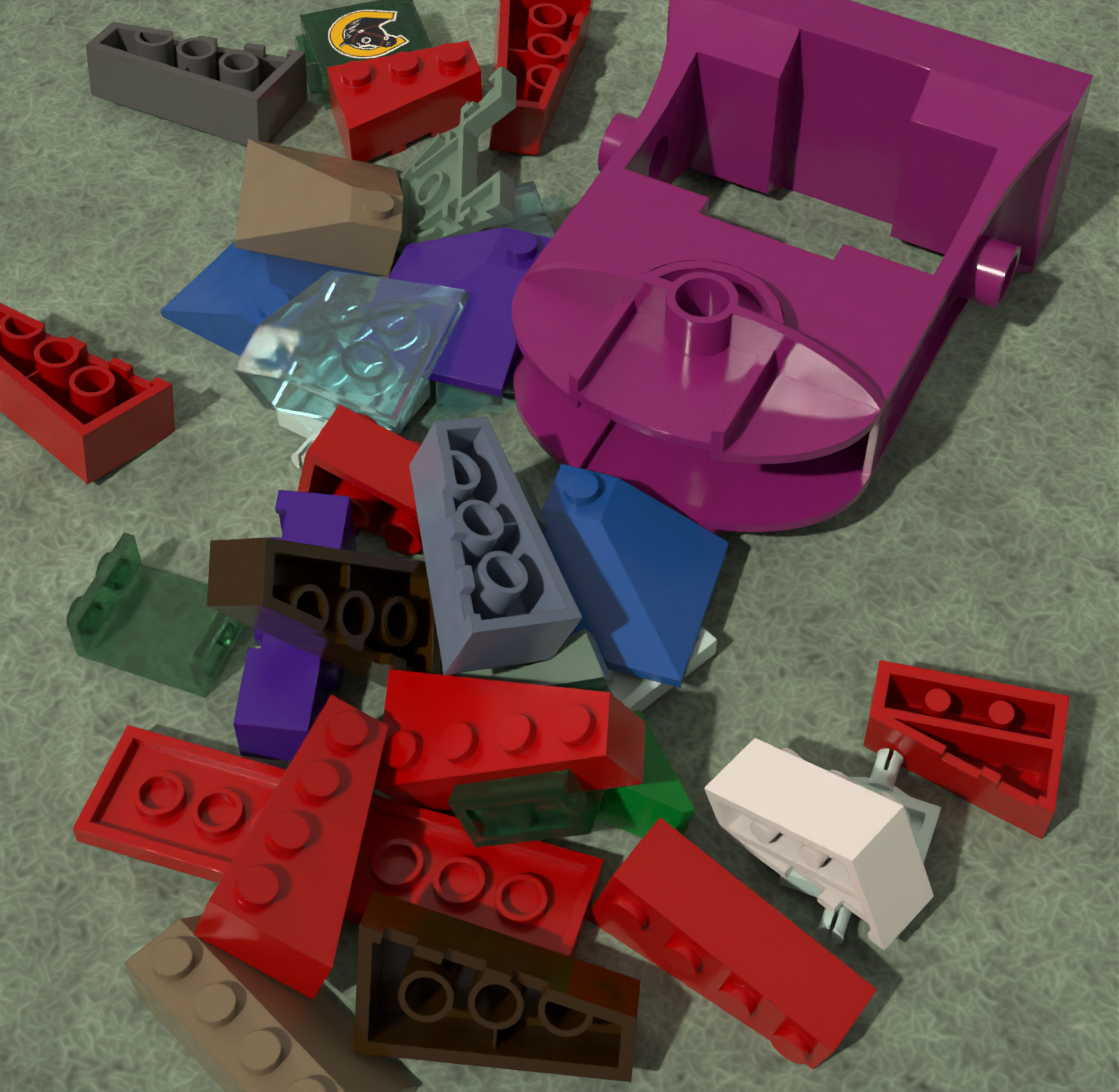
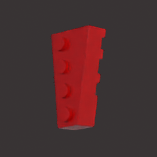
M0 303V412L87 485L162 441L175 431L173 384L158 377H155L152 381L143 379L134 374L133 365L116 357L110 362L89 353L86 343L72 336L68 338L55 337L46 332L44 323Z
M339 404L305 454L298 492L349 496L355 537L360 529L382 536L386 541V548L406 556L407 554H416L419 551H423L409 468L421 444L413 440H407L380 426L371 417L355 413Z
M389 669L383 723L388 725L378 767L376 788L396 801L431 811H440L643 784L645 722L610 692Z

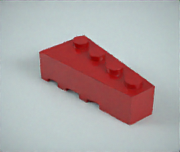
M499 0L495 26L493 73L503 66L516 76V108L490 127L489 150L538 155L588 36L594 0Z
M332 694L330 695L210 897L193 935L308 998L314 999L333 967L388 725Z
M661 817L616 870L588 913L587 920L770 1040L773 1047L786 1059L797 1064L804 1063L812 1069H815L835 1051L877 991L874 986Z

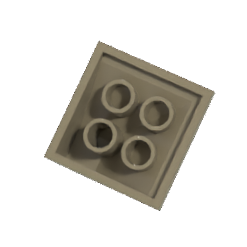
M248 139L234 248L389 277L402 232L403 194L396 168Z

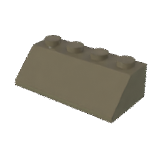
M202 915L178 919L125 962L137 997L224 1092L416 1091L415 1085L387 1057L353 1053L355 1024L321 989H319L312 1000L193 935Z

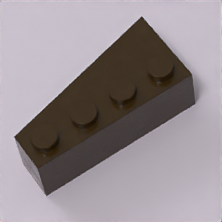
M266 537L210 540L207 607L383 687H387L389 669L440 675L441 654L425 562Z
M373 891L359 924L353 1053L631 1082L641 980Z

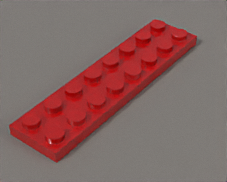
M127 725L72 829L78 842L219 883L286 769ZM372 794L343 920L360 924L373 891H377L574 957L603 873L604 859Z

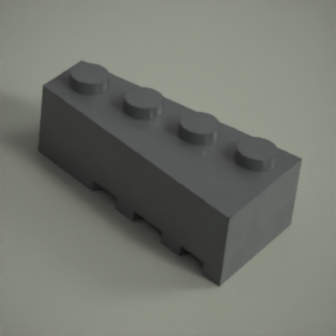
M115 22L108 25L86 44L92 96L111 101L119 106H126L154 115L159 119L169 120L194 128L202 133L222 137L245 147L247 146L248 139L267 143L307 101L306 52L289 49L286 54L287 57L266 54L265 45L246 43L243 51L218 47L217 38L199 35L198 38L178 41L174 40L173 31Z

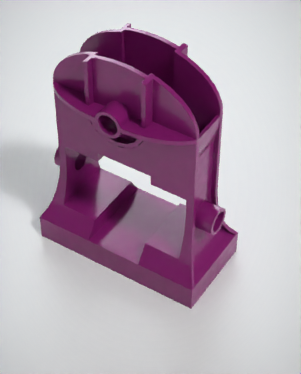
M669 0L667 45L661 69L648 102L638 118L620 112L610 121L599 149V175L524 275L514 294L512 301V325L515 339L522 352L514 371V396L518 412L531 436L559 465L565 464L618 477L719 537L723 530L772 532L797 529L820 523L846 510L860 498L867 488L951 331L970 302L972 301L997 310L1007 294L1014 273L1033 272L1053 234L1093 75L851 0ZM688 168H692L766 194L783 187L892 224L890 236L945 254L934 275L845 244L842 245L834 260L708 217V197L671 184Z

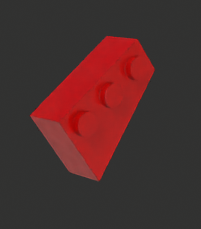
M469 41L445 43L437 47L410 52H398L389 56L363 61H350L342 65L327 67L331 111L347 158L367 162L387 152L394 156L406 150V143L426 134L433 138L438 133L442 134L460 124L461 108L467 101L470 103L474 101L478 104L482 100L481 69Z
M879 660L863 746L875 753L880 749H890L888 756L890 761L894 750L897 751L904 760L901 767L988 813L1043 839L1055 813L1070 696Z

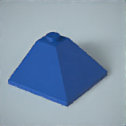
M234 241L160 311L162 317L286 380L381 285V278L371 273L234 248Z
M561 464L542 509V514L548 526L542 533L582 616V619L569 636L585 628L594 635L607 669L681 688L728 552L729 542L618 477Z

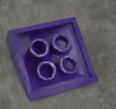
M502 227L407 244L347 349V360L502 397L522 353L515 339L512 325V301L514 294L524 275L552 238Z

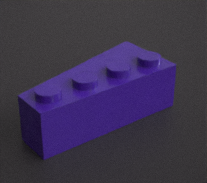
M278 490L275 511L276 514H279L282 538H269L357 551L349 496ZM254 628L255 644L261 647H248L233 722L240 755L292 761L329 699L330 690L339 691L341 689L344 669Z

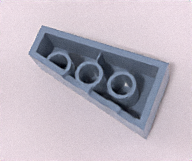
M488 417L436 420L411 461L409 468L444 675L552 659L580 622L582 616Z

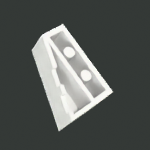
M754 738L704 787L722 833L784 878L792 870H795L820 888L822 893L818 896V903L833 914L843 905L869 924L871 929L868 932V939L884 951L934 897L910 825L909 812L897 798L888 793H875L853 783L846 775L837 770L827 771L803 760L796 752L789 748L779 749L757 738Z

